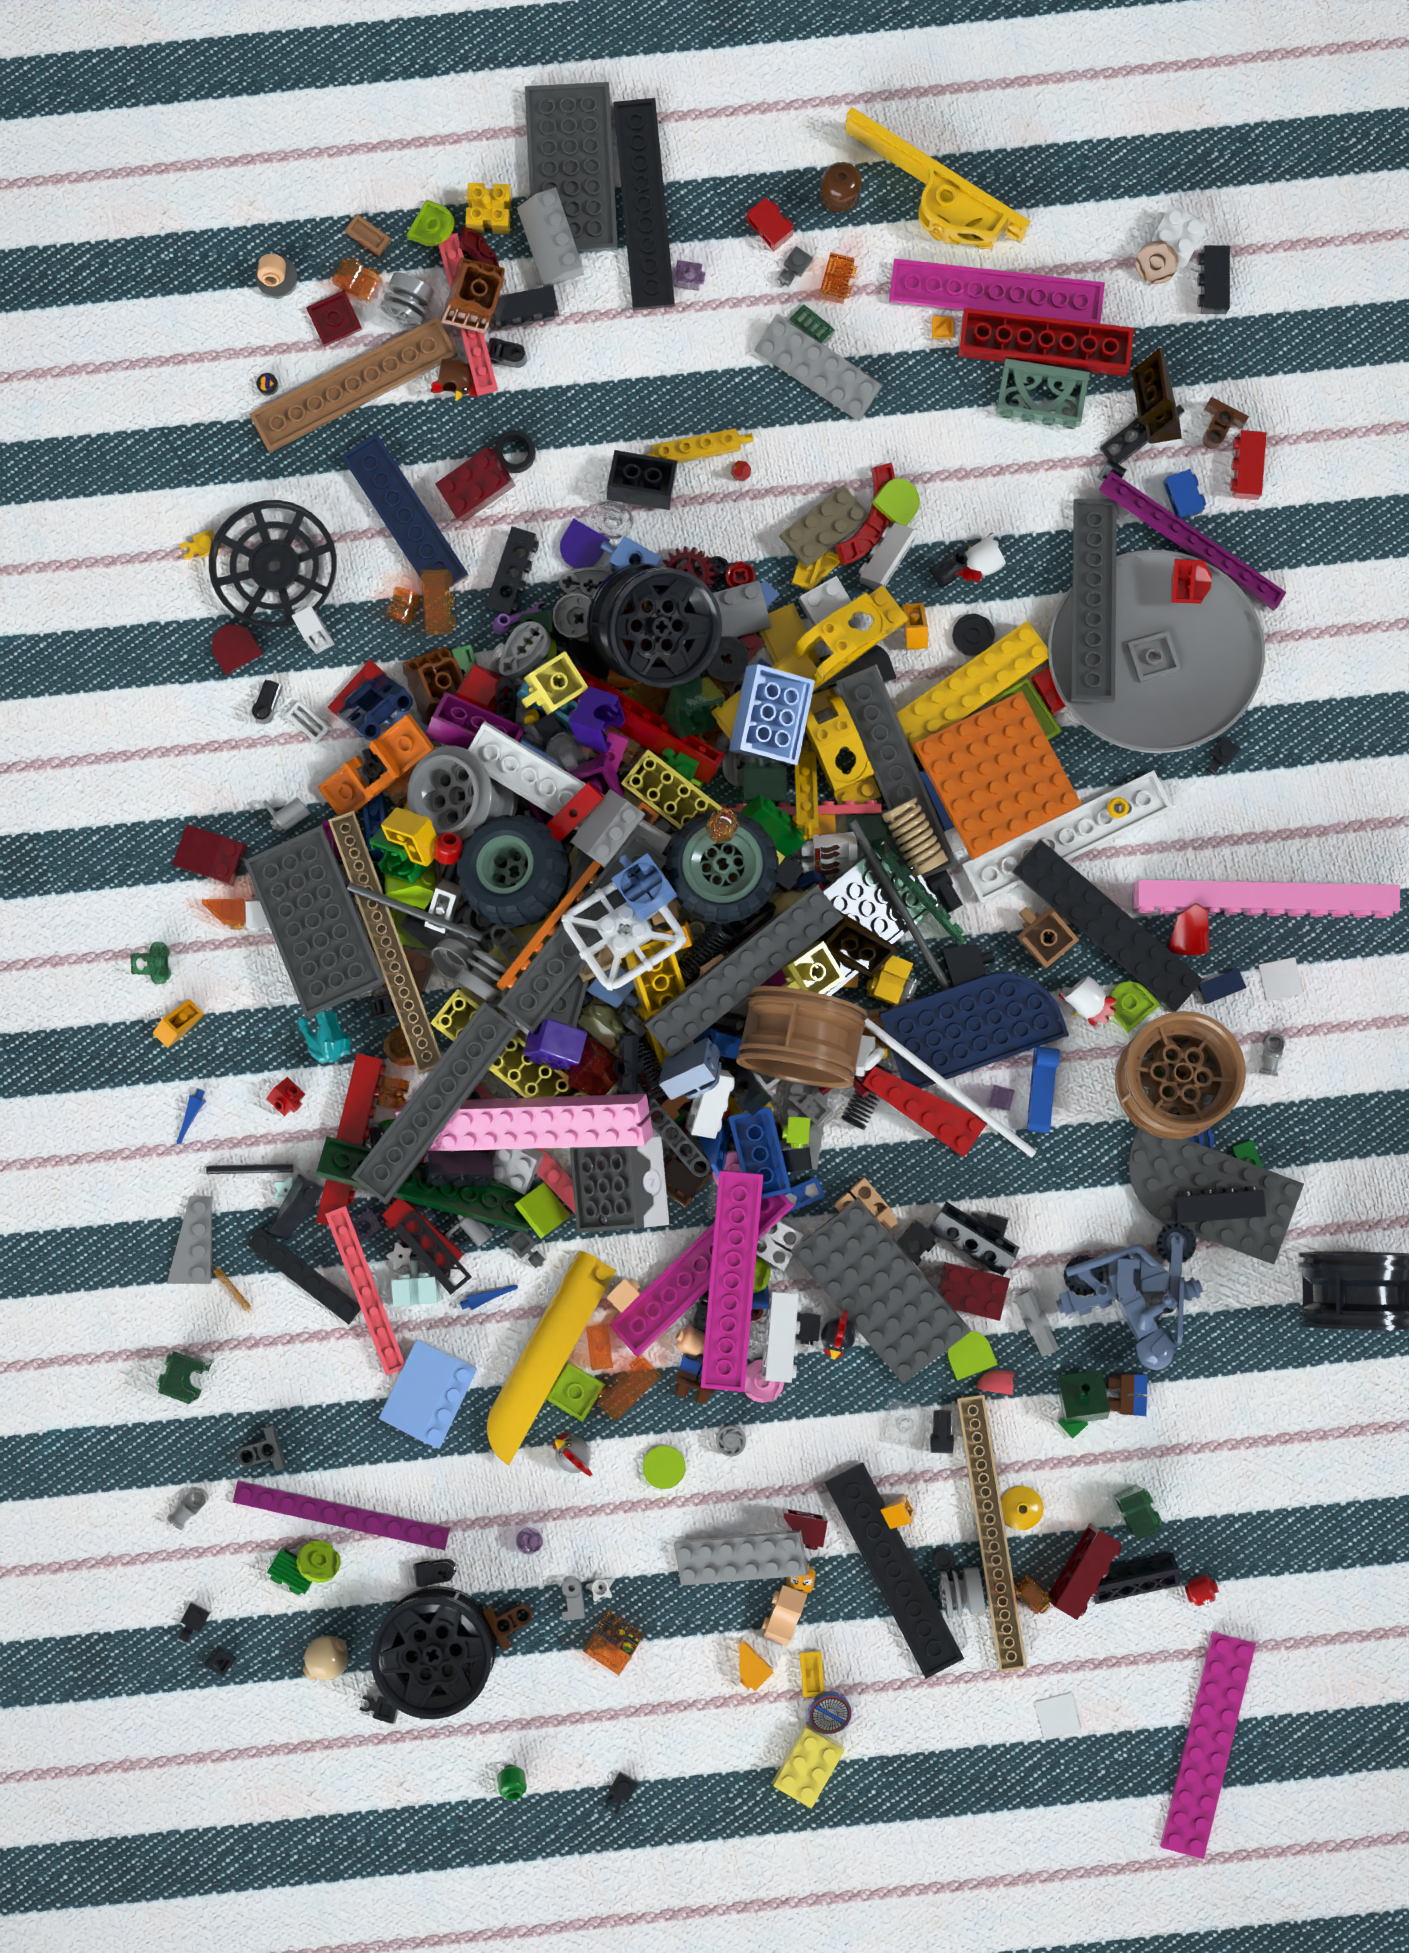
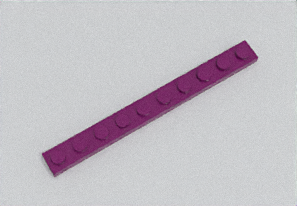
M1111 471L1099 488V491L1187 552L1218 568L1229 576L1242 590L1274 611L1279 606L1287 593Z
M241 1480L237 1481L232 1502L441 1550H446L450 1528Z

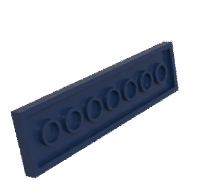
M377 433L341 455L433 599L469 576Z

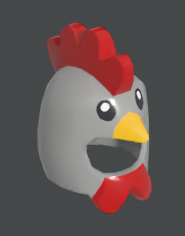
M568 1433L561 1434L553 1443L558 1465L566 1472H583L590 1477L593 1473L588 1467L591 1453L587 1443L580 1437L569 1435Z

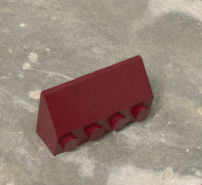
M1089 1523L1047 1594L1046 1599L1057 1609L1078 1620L1080 1616L1082 1617L1085 1614L1089 1599L1098 1592L1099 1582L1108 1575L1110 1563L1119 1556L1122 1543L1092 1523Z

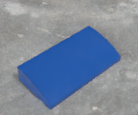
M771 1106L760 1109L753 1116L749 1112L729 1116L741 1171L763 1174L761 1199L792 1192Z

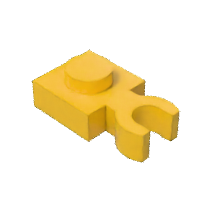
M211 529L192 536L193 543H181L179 545L181 549L190 548V552L183 555L186 560L192 559L195 553H198L200 558L208 556L215 537L214 531Z

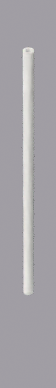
M868 1018L865 1020V1027L1028 1156L1032 1158L1035 1155L1036 1150L875 1023Z

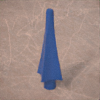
M197 1088L195 1095H189L177 1144L182 1143L190 1125L206 1102L205 1099H202L205 1094L203 1089Z
M512 1285L494 1291L467 1295L468 1299L460 1301L461 1308L464 1310L471 1307V1310H474L503 1294L516 1290L518 1286Z

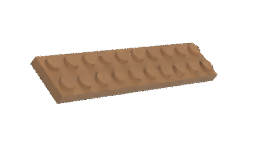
M436 317L257 409L249 415L269 453L440 366L442 359H453L458 354L439 318Z

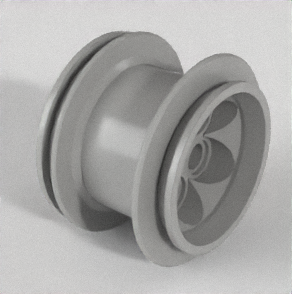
M443 746L429 752L415 766L408 783L407 803L408 809L411 812L430 818L437 835L447 832L454 833L463 842L466 839L469 840L475 833L474 829L482 823L488 824L492 822V818L502 815L515 816L518 807V794L491 778L482 761L471 751L458 746Z

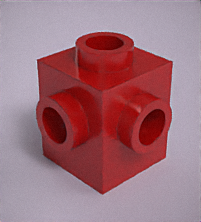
M286 1077L273 1088L266 1099L285 1117L291 1111L295 1113L303 1105L301 1100L306 1094L292 1080Z

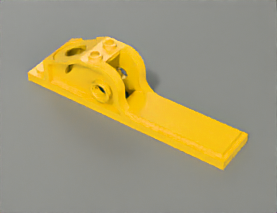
M850 108L846 117V133L925 183L926 187L922 193L918 217L920 224L930 233L932 238L959 245V243L976 245L978 248L992 250L1003 231L1012 240L1023 241L1030 226V220L855 108Z
M882 585L870 595L864 593L822 620L799 639L796 647L786 657L771 668L814 680V691L905 624L909 618ZM862 613L872 616L874 620L866 631L851 628L848 624L851 619L857 618ZM824 640L834 654L817 668L807 654ZM741 690L710 712L711 717L730 742Z
M794 603L769 613L772 628L759 631L774 665L786 657L796 647L799 639L807 633ZM813 648L807 656L813 663L819 662V658ZM833 688L812 695L805 734L813 751L816 753V758L837 804L843 805V801H856V805L864 804L865 800H875L882 795L873 778L874 771L842 698L836 695ZM830 708L832 714L836 717L818 725L814 715ZM844 746L848 747L855 758V765L851 768L849 774H843L842 770L837 768L835 764V758Z

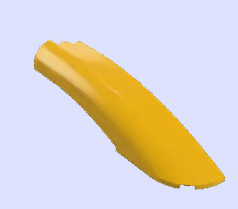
M579 1250L576 1253L490 1410L487 1420V1435L490 1446L497 1457L508 1466L512 1462L616 1272V1269L584 1251Z

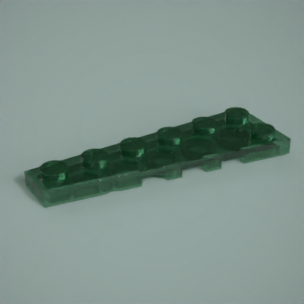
M876 839L871 843L872 848L958 945L961 946L967 940L961 935L964 933V930L956 922L952 925L949 921L951 916L944 908L941 910L937 908L936 905L939 902L931 893L926 895L923 892L925 887L918 879L913 881L910 877L912 872L905 864L902 866L898 864L897 860L899 857L886 842L881 844Z

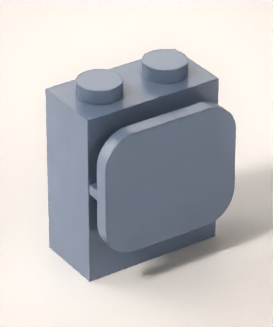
M706 1038L679 1051L673 1057L668 1056L663 1059L659 1085L670 1100L683 1094L687 1099H693L717 1086L721 1072L719 1048L717 1045L712 1044L709 1038Z

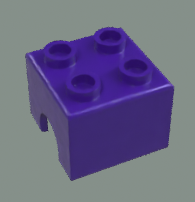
M588 686L585 693L580 694L578 705L575 710L570 712L568 722L571 725L572 733L578 745L606 754L612 743L607 742V736H603L606 733L605 729L608 727L621 728L625 722V717L617 695Z
M550 1018L544 1019L543 1023L537 1027L533 1034L529 1031L523 1055L530 1057L529 1061L533 1063H548L549 1068L554 1070L570 1069L571 1066L580 1063L587 1032Z

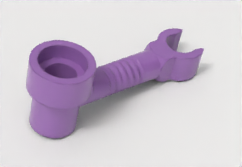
M540 601L536 606L510 616L500 614L493 621V631L499 635L507 633L512 623L520 621L522 614L541 612L538 610V607L543 606L545 602Z

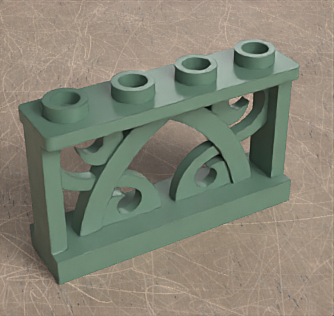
M1005 359L996 414H1000V417L1006 419L1018 417L1024 422L1042 421V424L1048 426L1060 424L1066 429L1080 427L1090 372ZM1008 374H1013L1015 387L1006 389ZM1027 377L1034 379L1033 384L1024 386V384H1029L1026 380ZM1043 379L1047 380L1049 389L1058 397L1049 404L1040 407L1032 400L1027 391L1036 388ZM1055 382L1062 383V386L1058 389L1064 390L1063 392H1060L1054 387ZM1075 385L1081 386L1079 400L1070 396ZM1018 391L1019 395H1015L1012 400L1018 401V406H1009L1005 400L1006 396L1011 392ZM1065 400L1071 401L1076 408L1075 413L1071 416L1062 413L1063 408L1070 410L1069 405L1064 402Z

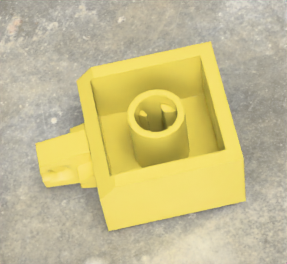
M564 651L524 678L530 687L528 689L530 695L522 699L521 702L525 708L536 702L549 715L586 691L588 686ZM558 681L559 685L555 686L553 682Z
M824 941L813 942L781 968L786 976V983L781 987L802 989L821 994L826 993L846 979Z

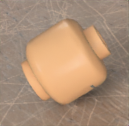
M274 253L262 256L258 264L257 275L259 280L267 286H276L284 281L286 271L285 260Z
M688 1325L684 1329L680 1328L675 1337L678 1340L677 1348L691 1357L702 1355L704 1353L705 1332L693 1325Z

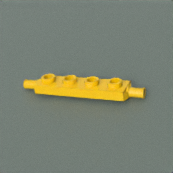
M735 428L654 444L652 453L644 455L678 460V463L738 452L741 450V444L754 441L752 433L739 435Z
M805 740L806 747H804V741H802L798 765H795L797 829L801 828L804 831L803 838L808 840L807 833H809V840L813 838L812 828H819L816 753L809 751L810 743Z

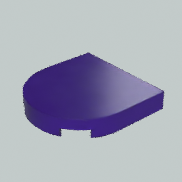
M573 518L560 541V553L565 563L572 568L591 567L599 561L605 551L601 549L602 543L604 541L610 543V539Z

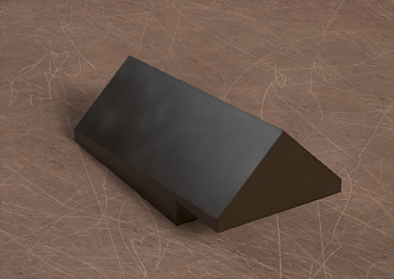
M1159 347L1132 370L1139 423L1146 425L1148 443L1150 444L1182 439L1180 420L1163 349Z
M838 910L843 919L820 936L816 942L824 941L833 957L872 977L898 951V947Z

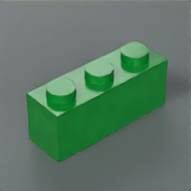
M761 794L741 809L743 815L751 819L754 818L763 826L764 830L771 836L776 850L785 857H788L806 844L803 838V829H797V823L785 811L779 810L771 800H767Z

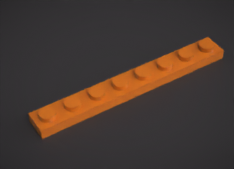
M595 860L592 862L498 981V988L502 991L507 987L509 989L512 988L518 980L515 976L520 970L524 972L532 962L529 960L534 953L538 955L545 946L543 943L545 938L553 936L559 928L556 924L560 921L562 915L570 909L574 902L579 903L586 894L583 890L588 884L590 886L594 884L599 877L597 872L601 867L604 868Z

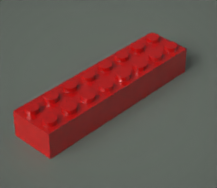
M964 308L957 357L998 362L1012 359L1084 372L1126 376L1130 369L1134 327Z

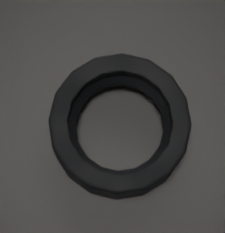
M520 430L505 432L498 438L495 445V452L506 470L510 473H521L528 470L535 460L536 450L534 443L526 433ZM520 440L527 446L528 455L523 462L512 464L504 458L503 448L507 442Z

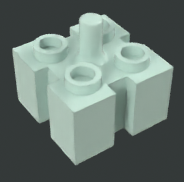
M418 1260L410 1261L411 1273L399 1274L397 1279L391 1280L393 1307L434 1304L441 1301L440 1282L431 1272L419 1273Z

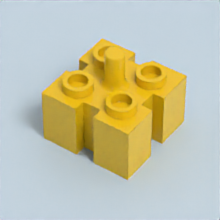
M468 183L467 202L469 208L466 207V227L477 233H485V228H492L493 234H510L511 217L509 210H511L512 202L510 184H493V189H486L485 183Z
M893 955L872 976L873 978L870 977L865 987L868 990L866 995L887 1004H898L913 963Z

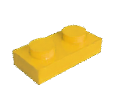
M821 1650L799 1652L803 1698L816 1697L825 1692Z

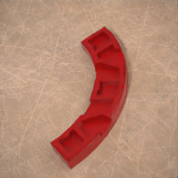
M892 462L871 468L873 499L885 483L895 479ZM873 504L866 521L858 532L843 543L835 545L841 566L863 557L879 542L883 532L889 525L890 520Z

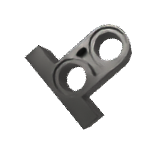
M275 1424L263 1428L265 1440L244 1446L236 1455L238 1463L244 1467L271 1459L275 1471L287 1466ZM265 1444L273 1446L274 1452L272 1455L264 1452ZM244 1450L252 1452L253 1459L251 1461H246L243 1458Z

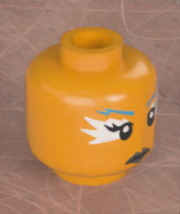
M807 1563L808 1574L787 1577L786 1586L808 1594L814 1588L815 1570Z

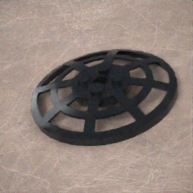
M282 500L254 502L233 513L215 534L208 558L210 580L216 595L223 605L243 621L267 628L295 624L292 615H294L292 606L302 601L311 590L322 594L321 598L312 607L316 612L329 596L337 573L335 545L324 524L304 507ZM281 508L296 512L291 524L279 521L265 522L261 510ZM253 513L256 526L247 530L238 541L226 536L228 530L237 521ZM304 517L309 519L325 537L326 544L315 548L310 538L299 529ZM279 528L288 530L283 541L271 540L268 529ZM258 532L260 533L262 543L257 545L254 550L244 546V543L251 536ZM296 535L305 542L309 551L300 554L296 553L291 546ZM222 543L233 550L230 557V575L218 578L216 560ZM330 552L331 573L326 587L316 582L319 572L318 556ZM239 553L249 558V570L237 573V558ZM312 559L313 569L309 579L299 574L300 563ZM271 561H279L280 568L278 570H269ZM252 578L259 586L253 597L244 590L240 581ZM295 582L305 586V589L298 596L291 600L289 599L287 588ZM233 583L239 594L249 602L243 613L229 602L221 586ZM267 591L279 592L282 603L271 604L261 600ZM257 607L268 610L284 609L286 620L267 622L254 619L251 616Z

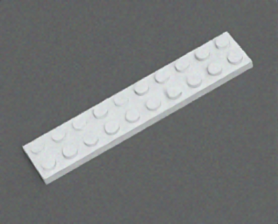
M487 722L482 724L468 749L482 761L491 778L553 816L586 785L581 780ZM598 804L574 828L575 830L579 831ZM572 809V813L577 815V811ZM644 819L634 830L638 836L660 853H663L672 838Z
M1153 770L961 866L981 904L1023 883L1012 871L1039 839L1065 861H1068L1172 810L1173 807ZM1114 797L1124 798L1129 805L1128 813L1123 818L1116 819L1108 814L1107 804ZM1115 804L1114 810L1120 812L1121 806Z

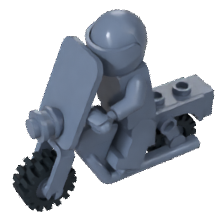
M1171 1223L1160 1231L1156 1243L1157 1252L1162 1256L1163 1260L1166 1259L1168 1261L1169 1272L1140 1245H1132L1097 1258L1088 1257L1089 1255L1073 1257L1067 1263L1064 1270L1065 1284L1069 1287V1291L1059 1294V1300L1056 1301L1059 1312H1064L1065 1317L1077 1313L1083 1316L1091 1313V1308L1100 1306V1309L1112 1306V1301L1116 1299L1137 1342L1140 1341L1135 1345L1140 1362L1145 1367L1153 1370L1165 1368L1173 1359L1174 1349L1182 1344L1184 1299L1192 1301L1194 1297L1198 1299L1200 1298V1293L1203 1292L1199 1280L1195 1281L1194 1277H1191L1189 1281H1185L1184 1277H1181L1182 1263L1192 1257L1197 1246L1194 1232L1192 1229H1188L1187 1225H1181L1182 1223ZM1108 1266V1280L1106 1285L1102 1284L1104 1277L1103 1268ZM1169 1289L1168 1294L1163 1296L1162 1302L1159 1304L1157 1302L1148 1308L1142 1295L1166 1293ZM1094 1293V1296H1091V1297H1078V1296H1076V1295H1079V1294H1081L1082 1296H1086V1295H1088V1294L1091 1295V1294ZM1176 1309L1174 1342L1169 1331L1164 1327L1158 1329L1155 1320L1160 1318L1162 1313H1172Z

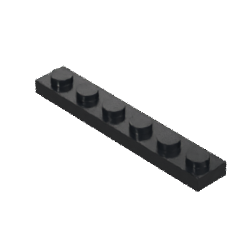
M259 1228L248 1242L247 1246L348 1325L360 1312L359 1303L263 1228Z

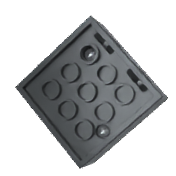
M652 1137L645 1146L570 1147L577 1233L669 1225L661 1137Z

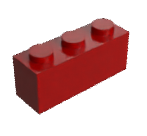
M1241 430L1234 437L1233 449H1236V457H1233L1231 470H1235L1234 478H1231L1230 491H1233L1232 498L1258 500L1262 496L1267 432Z

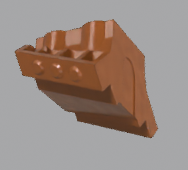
M460 258L452 280L450 293L445 303V309L441 316V323L485 333L495 312L504 282L505 268Z
M446 647L402 663L403 674L408 678V687L416 701L417 711L422 715V723L428 727L445 692L454 695L464 680L457 658H453L451 652Z

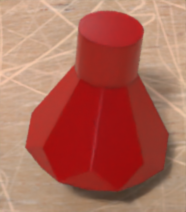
M738 460L732 465L731 474L736 480L745 481L751 475V467L746 461Z

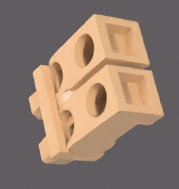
M863 1177L849 1189L856 1198L859 1197L888 1230L898 1223L892 1214V1209L866 1178ZM846 1192L833 1206L840 1212L855 1199Z

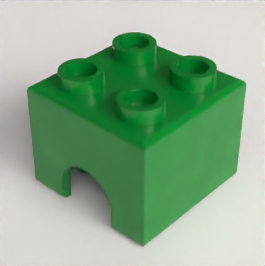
M382 827L369 840L372 850L380 847L384 853L378 865L380 871L385 874L414 883L433 864L432 861L426 867L410 861L405 847L387 840Z

